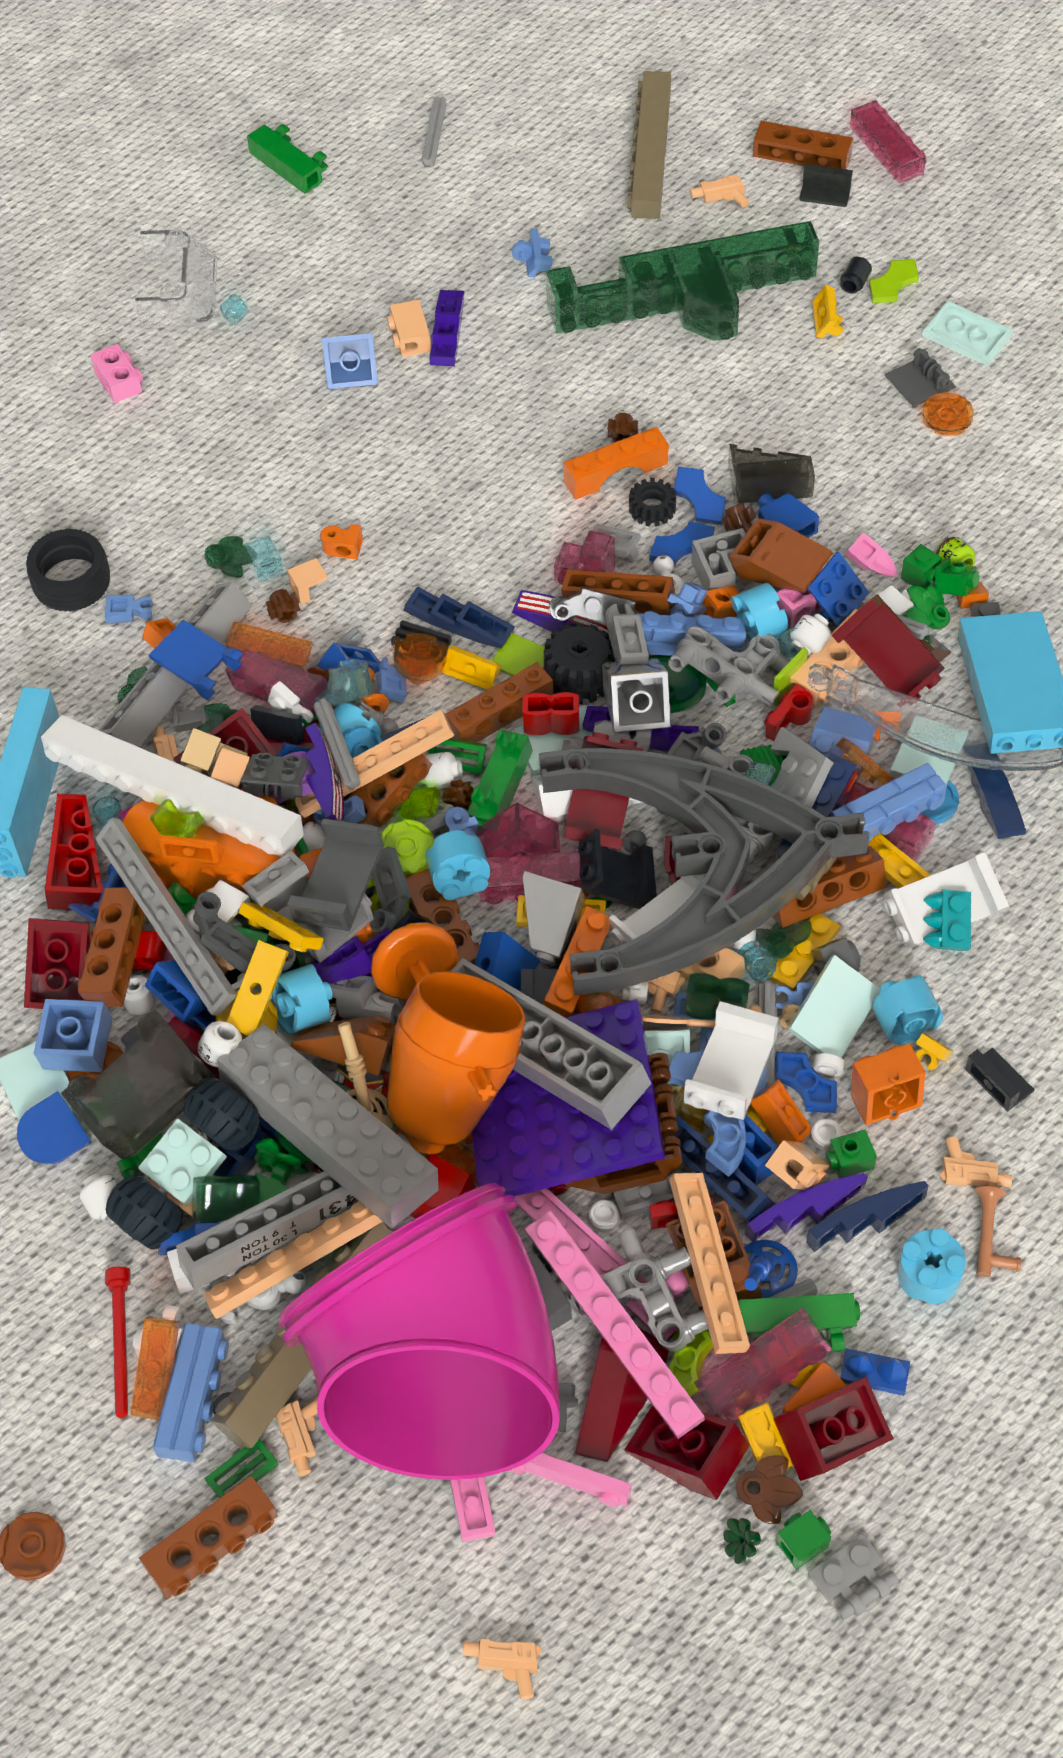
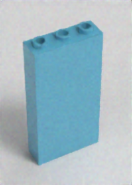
M1042 611L960 618L958 641L990 754L1063 748V677Z
M22 687L0 760V874L7 878L27 876L59 763L53 762L46 757L41 736L59 718L50 689Z

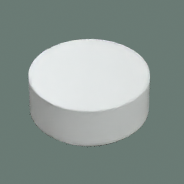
M817 1054L814 1057L813 1069L821 1075L836 1077L843 1073L845 1061L833 1054Z
M832 1119L818 1120L811 1129L812 1143L821 1150H829L830 1139L842 1136L840 1125Z
M600 1200L590 1207L589 1223L593 1229L606 1233L618 1226L620 1213L615 1203L609 1200Z

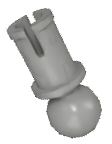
M360 699L353 704L364 711L362 713L364 718L369 721L372 717L377 722L382 731V736L398 729L395 720L390 718L383 719L384 713L382 711L377 712Z

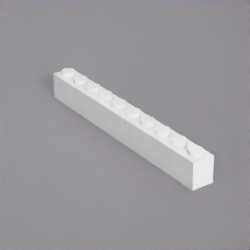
M61 715L41 736L46 757L51 761L60 762L77 772L88 774L100 782L116 786L123 792H130L147 802H153L165 807L170 812L186 816L193 822L202 823L219 833L235 837L242 843L256 846L268 854L283 857L304 836L301 815Z

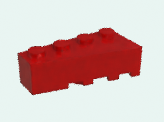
M57 793L45 884L48 909L72 910L68 907L70 903L92 906L95 901H99L103 887L86 795Z

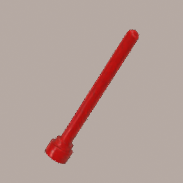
M117 1266L105 1270V1285L112 1292L115 1414L118 1418L122 1419L128 1415L125 1291L128 1290V1285L131 1284V1270L127 1267Z

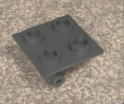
M916 349L913 353L915 356L914 361L885 373L887 379L913 407L956 388L955 384L950 380V375L941 369V365L935 359L930 358L926 349Z
M269 753L252 754L241 778L243 791L254 796H264L265 794L266 797H270L271 785H274V798L279 797L280 786L281 798L295 800L296 797H302L303 786H300L310 761L295 755L278 757L272 756Z

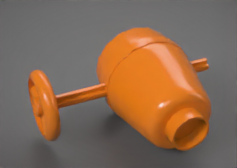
M425 922L407 924L393 930L386 936L373 954L371 974L376 987L385 995L400 998L403 1002H406L398 1016L393 1036L387 1092L389 1117L399 1128L397 1134L402 1132L416 1151L435 1154L443 1151L445 1145L456 1144L469 1136L505 1083L520 1053L519 1049L525 1025V1015L523 1008L512 995L495 984L472 975L450 972L457 965L458 950L454 938L442 927Z

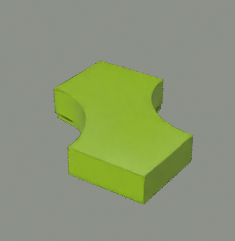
M915 259L891 260L890 269L886 274L869 280L872 304L897 302L898 293L903 287L912 283H918L919 275Z
M708 1329L696 1334L693 1342L688 1343L681 1351L675 1352L668 1366L690 1397L704 1388L701 1379V1369L706 1356L713 1349ZM680 1330L672 1335L674 1342L679 1338Z

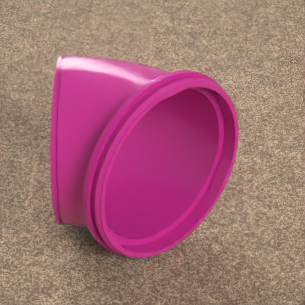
M498 1183L486 1184L466 1192L384 1237L303 1292L278 1317L279 1327L286 1331L282 1336L286 1346L291 1347L302 1344L310 1361L316 1381L318 1395L317 1412L322 1427L328 1436L343 1450L370 1465L402 1475L427 1479L458 1480L486 1477L512 1470L531 1461L541 1454L555 1438L560 1420L559 1381L555 1345L547 1307L534 1268L523 1242L509 1217V1214L517 1207L518 1203L513 1195L505 1196V1188L498 1185Z

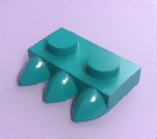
M942 889L940 892L926 896L923 901L928 906L939 911L926 915L923 920L929 926L939 929V931L928 933L923 937V940L931 947L937 949L969 951L971 949V892Z

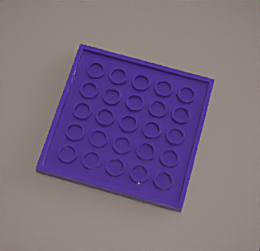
M638 999L566 1017V1019L643 1064L651 1085L611 1130L515 1070H512L472 1131L478 1187L490 1183H498V1185L505 1188V1196H518L665 1159L641 1005Z

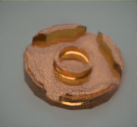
M939 393L928 398L923 405L922 420L928 429L930 427L935 430V434L950 437L964 433L968 427L970 428L973 422L974 409L971 403L963 396L956 393Z

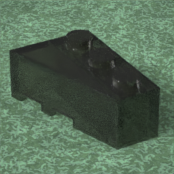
M729 444L728 467L735 504L757 502L766 493H769L775 500L785 494H791L797 499L813 497L815 473L811 456L778 451L776 455L763 453L761 448L754 447L753 451L737 449V445Z

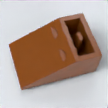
M757 518L729 558L741 580L760 584L769 583L771 586L805 593L809 584L815 579L833 552L779 522Z
M725 1200L712 1205L737 1300L764 1298L759 1284L753 1291L747 1290L744 1286V1282L749 1275L751 1263ZM678 1218L666 1223L675 1249L679 1250L684 1246L687 1249L680 1219ZM690 1265L683 1270L699 1311H701L703 1306L693 1268Z

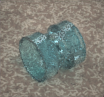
M111 796L102 797L94 803L93 814L100 831H102L111 818L120 819L119 813L122 812V807L116 798Z
M748 942L739 950L738 954L744 957L745 969L753 980L765 981L776 971L775 959L760 942Z

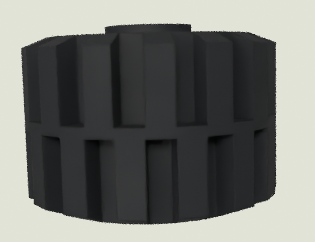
M576 623L575 627L567 624L562 626L561 632L558 630L553 631L551 639H547L545 642L544 670L553 679V695L563 692L579 695V704H583V699H588L590 703L597 701V694L601 697L605 696L602 663L615 662L608 633L604 630L598 632V626L592 624L589 627H584V623Z

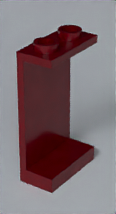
M878 594L872 597L831 635L838 644L845 640L899 700L895 705L898 710L905 704L910 708L922 697L918 693L925 686L930 690L942 679L939 674L945 669L943 665Z
M593 732L592 736H585L582 748L644 751L643 748L637 747L638 742L621 738L620 743L609 741V735ZM591 789L572 790L561 838L580 842L594 829L600 830L602 847L621 850L623 839L620 837L629 797Z

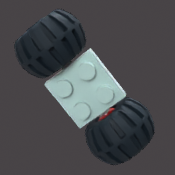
M209 1078L200 1082L189 1092L185 1101L184 1117L199 1130V1133H196L177 1118L138 1167L139 1170L157 1183V1188L143 1177L132 1175L114 1186L107 1199L105 1208L107 1216L125 1233L149 1249L155 1250L160 1248V1243L170 1238L174 1233L179 1232L182 1226L183 1210L166 1196L169 1192L188 1207L227 1157L209 1143V1140L211 1139L227 1151H235L248 1144L254 1138L259 1128L260 1114L258 1110L236 1090L217 1078Z

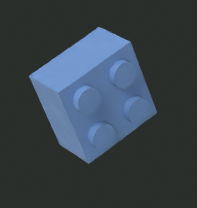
M45 999L33 1053L44 1070L102 1072L113 1019L103 1001Z

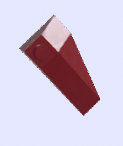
M638 1327L666 1364L669 1351L659 1343L657 1338ZM603 1337L598 1351L575 1454L608 1462L628 1432V1428L645 1406L648 1398Z

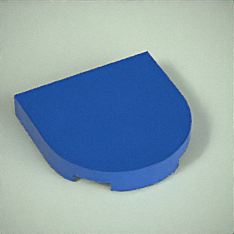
M58 1091L26 1111L17 1127V1140L22 1152L30 1160L41 1164L60 1163L91 1144V1140Z

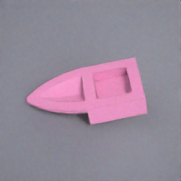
M864 532L845 553L847 557L864 571L869 568L884 576H897L896 567L889 554Z

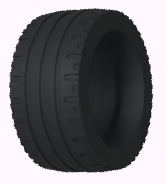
M60 529L42 536L41 539H38L28 552L26 560L28 578L35 596L46 607L64 612L81 610L98 601L109 587L110 568L106 553L99 540L86 531ZM79 559L86 560L92 564L83 575L73 580L57 581L45 577L46 573L54 565L64 560Z

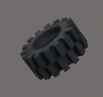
M650 478V482L643 479L641 480V485L638 482L635 483L634 488H631L629 494V512L632 514V518L634 520L638 518V523L641 525L645 521L646 526L649 527L651 523H655V527L660 526V521L663 524L668 523V519L671 520L673 513L675 514L676 512L674 487L671 488L669 482L664 485L663 479L655 482V478ZM648 499H657L662 503L650 506L643 502Z

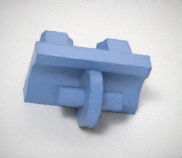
M531 228L530 239L527 242L519 240L512 247V256L516 260L526 262L528 277H535L537 271L549 272L553 264L552 256L547 255L550 250V239L539 237L538 229Z
M684 583L679 594L671 593L667 600L670 603H677L672 607L670 616L674 613H680L686 617H694V614H704L708 607L702 603L708 590L695 583H692V585Z
M453 807L445 815L447 832L462 830L466 832V835L473 837L476 835L478 827L476 817H469L465 809Z

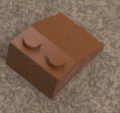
M368 1016L327 1022L299 1032L290 1044L295 1050L347 1066L344 1061L347 1057L338 1025L343 1022H350L358 1053L363 1056L364 1068H366L367 1073L378 1076L390 1056L395 1024H392L389 1018L383 1016H374V1018Z

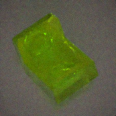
M436 787L411 790L409 798L401 804L400 815L404 820L434 817L441 793Z
M165 799L150 816V820L161 835L192 838L197 833L199 826L205 821L199 811H178L170 799Z

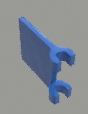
M182 620L149 654L151 660L190 684L202 698L208 701L215 694V691L212 689L215 686V682L207 676L222 661L230 670L236 672L242 666V662L239 660L243 657L239 650L223 646L185 620Z

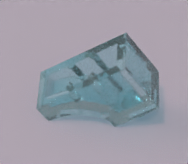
M355 658L339 661V667L329 669L330 676L327 687L319 696L315 697V701L318 702L320 699L325 698L326 701L331 703V706H337L374 694L367 661L356 663Z

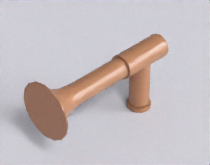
M994 1186L976 1187L974 1193L981 1198L983 1211L976 1274L978 1276L990 1277L992 1267L1019 1272L1021 1257L993 1255L992 1240L995 1208L998 1200L1005 1197L1007 1192Z

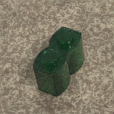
M706 973L690 974L684 1013L698 1019L716 1018V1009L720 1001L746 1008L750 984L738 978L719 979Z
M256 1175L194 1177L192 1215L195 1221L200 1223L225 1221L258 1205L260 1181Z

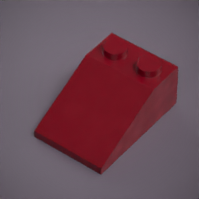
M243 708L208 732V734L221 738V743L248 753L247 756L250 759L252 754L269 753L272 756L277 754ZM184 751L175 756L173 762L181 765Z
M29 918L24 1008L43 1009L45 999L85 1001L78 993V982L83 975L85 955L89 951L91 944L88 922Z
M867 1377L773 1418L800 1481L824 1474L894 1439Z
M652 1405L624 1451L685 1488L717 1500L750 1446L744 1435L734 1422L702 1412L705 1420L677 1439Z

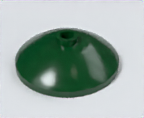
M670 655L649 656L648 659L658 658L668 671L670 714L685 711L700 702L706 692L705 674L690 664H687L680 672L673 671L668 665L672 657Z

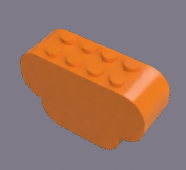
M265 794L264 796H256L277 805L271 795L270 797H266ZM145 800L134 805L122 822L166 889L168 890L176 882L196 899L201 893L213 888L219 880L248 895L243 885L281 858L274 854H268L249 843H242L235 837L219 833L207 825L193 822L186 816L170 812L165 807ZM165 835L217 841L224 846V853L220 864L162 858L158 836Z

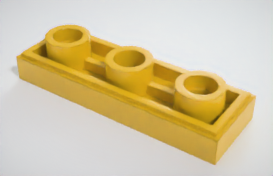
M258 940L227 1020L240 1033L247 1036L260 1027L289 953L286 950ZM257 984H260L262 991L256 995L254 988Z

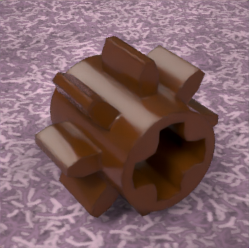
M628 413L616 414L614 420H608L607 437L617 442L638 434V420L633 421V417Z
M740 503L726 509L727 516L721 520L726 531L741 528L747 531L751 528V521L756 519V515L752 506L745 508L744 503Z
M280 589L270 595V601H266L267 611L271 620L278 618V621L281 623H288L294 620L297 612L301 610L299 607L300 602L295 592L289 595L287 590Z
M452 780L450 787L443 788V803L463 808L468 812L472 802L471 795L474 787L471 786L470 781Z

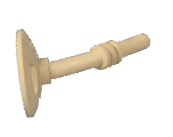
M343 1022L338 1025V1029L347 1057L344 1061L347 1065V1071H349L348 1076L353 1078L355 1088L346 1093L351 1097L356 1095V1101L389 1129H392L394 1122L388 1114L387 1098L381 1093L367 1088L365 1079L367 1070L364 1068L363 1056L358 1053L350 1022ZM375 1099H378L383 1104L386 1115L382 1114V1108ZM373 1105L375 1106V1108H376V1110H377V1113H376V1112H373V1110H374Z

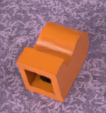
M350 524L349 530L333 525L325 527L321 531L322 547L327 555L358 559L363 543L361 525Z
M725 586L708 590L702 603L708 608L703 615L717 619L737 616L731 605L730 597L739 594L738 589L735 586Z

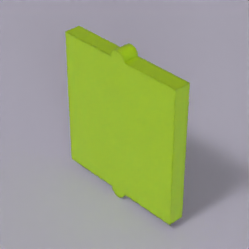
M512 633L503 648H497L498 652L491 661L501 665L500 671L510 676L517 674L536 662L544 669L545 647Z
M805 647L775 676L773 688L778 690L779 694L772 705L777 706L783 694L789 692L791 677L807 661L808 649Z

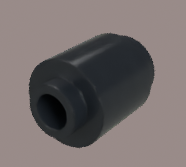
M858 256L850 259L840 277V285L845 292L854 294L863 288L872 272L870 262Z

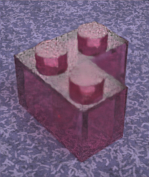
M589 530L583 546L564 541L554 563V581L563 585L567 569L614 573L615 536Z
M517 802L477 827L478 837L482 842L487 860L496 865H503L519 854L535 862L543 863L560 852L558 822Z

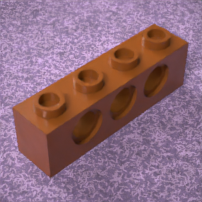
M761 120L754 137L753 157L804 167L805 164L847 169L852 156L853 138Z
M567 569L561 588L562 596L565 598L580 592L581 587L633 600L635 602L634 609L638 614H645L651 611L659 615L670 616L671 609L675 605V603L667 601L671 593L676 594L673 577Z
M536 662L450 710L445 715L454 733V736L451 738L477 743L523 717V696L531 693H544L552 696L553 679Z
M420 754L353 791L347 800L357 795L363 800L365 813H368L366 819L357 824L366 823L378 828L386 824L399 804L409 798L411 790L415 785L428 775L433 764L423 754ZM405 769L403 775L396 778L397 773ZM386 791L385 796L378 800L380 793Z
M870 845L868 846L867 854L837 857L828 872L822 876L813 893L808 892L803 900L794 897L772 917L784 928L887 888L883 858Z
M429 869L405 877L411 895L410 908L412 912L429 918L434 925L442 927L454 938L455 944L460 946L457 948V964L464 958L475 965L480 944L478 942L473 943L470 937L472 936L471 928L467 920H461L459 916L460 908L456 899L446 900L435 889Z
M127 887L105 888L103 898L98 905L99 913L96 925L92 928L90 948L85 955L83 975L78 982V993L85 1001H103L106 1007H123L146 915Z
M250 1476L140 1556L139 1559L166 1599L171 1595L179 1596L189 1588L190 1581L198 1575H207L218 1566V1560L228 1553L232 1555L239 1552L246 1545V1540L256 1532L261 1534L267 1531L274 1524V1519L278 1517L275 1507L254 1478ZM235 1515H247L243 1523L238 1525L231 1523ZM208 1535H219V1539L215 1544H203L204 1539ZM180 1556H191L190 1561L186 1565H175L176 1560Z

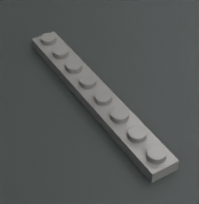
M111 818L95 838L210 1014L221 1015L237 996V993L207 948L199 943V936L122 821Z

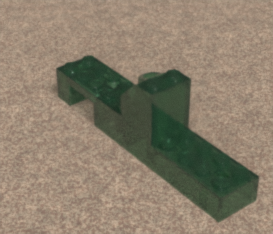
M806 221L619 257V279L577 287L570 266L546 270L547 308L556 334L677 311L684 329L712 341L727 340L738 336L739 298L737 293L739 291L760 289L766 286L781 285L787 282L816 277L819 239L812 222Z

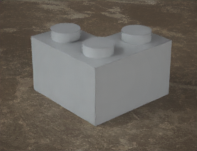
M743 528L692 541V564L704 589L712 590L725 586H735L736 570L729 556L746 533Z

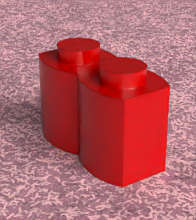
M563 692L552 696L544 693H531L523 696L524 733L529 735H545L553 732L559 735H571L580 732L579 695Z

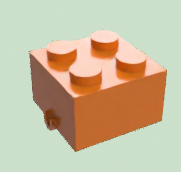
M910 1043L900 1047H891L885 1052L874 1056L862 1057L853 1063L851 1098L865 1125L887 1118L896 1120L899 1114L922 1106L926 1071ZM891 1111H894L896 1115L891 1116Z

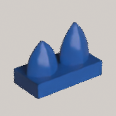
M845 1348L840 1378L845 1384H850L867 1377L873 1390L905 1396L910 1361Z

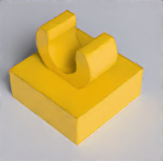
M923 1033L915 1043L923 1048L915 1053L919 1061L922 1060L924 1055L928 1054L931 1057V1063L927 1067L931 1071L937 1068L939 1059L947 1061L953 1053L951 1049Z

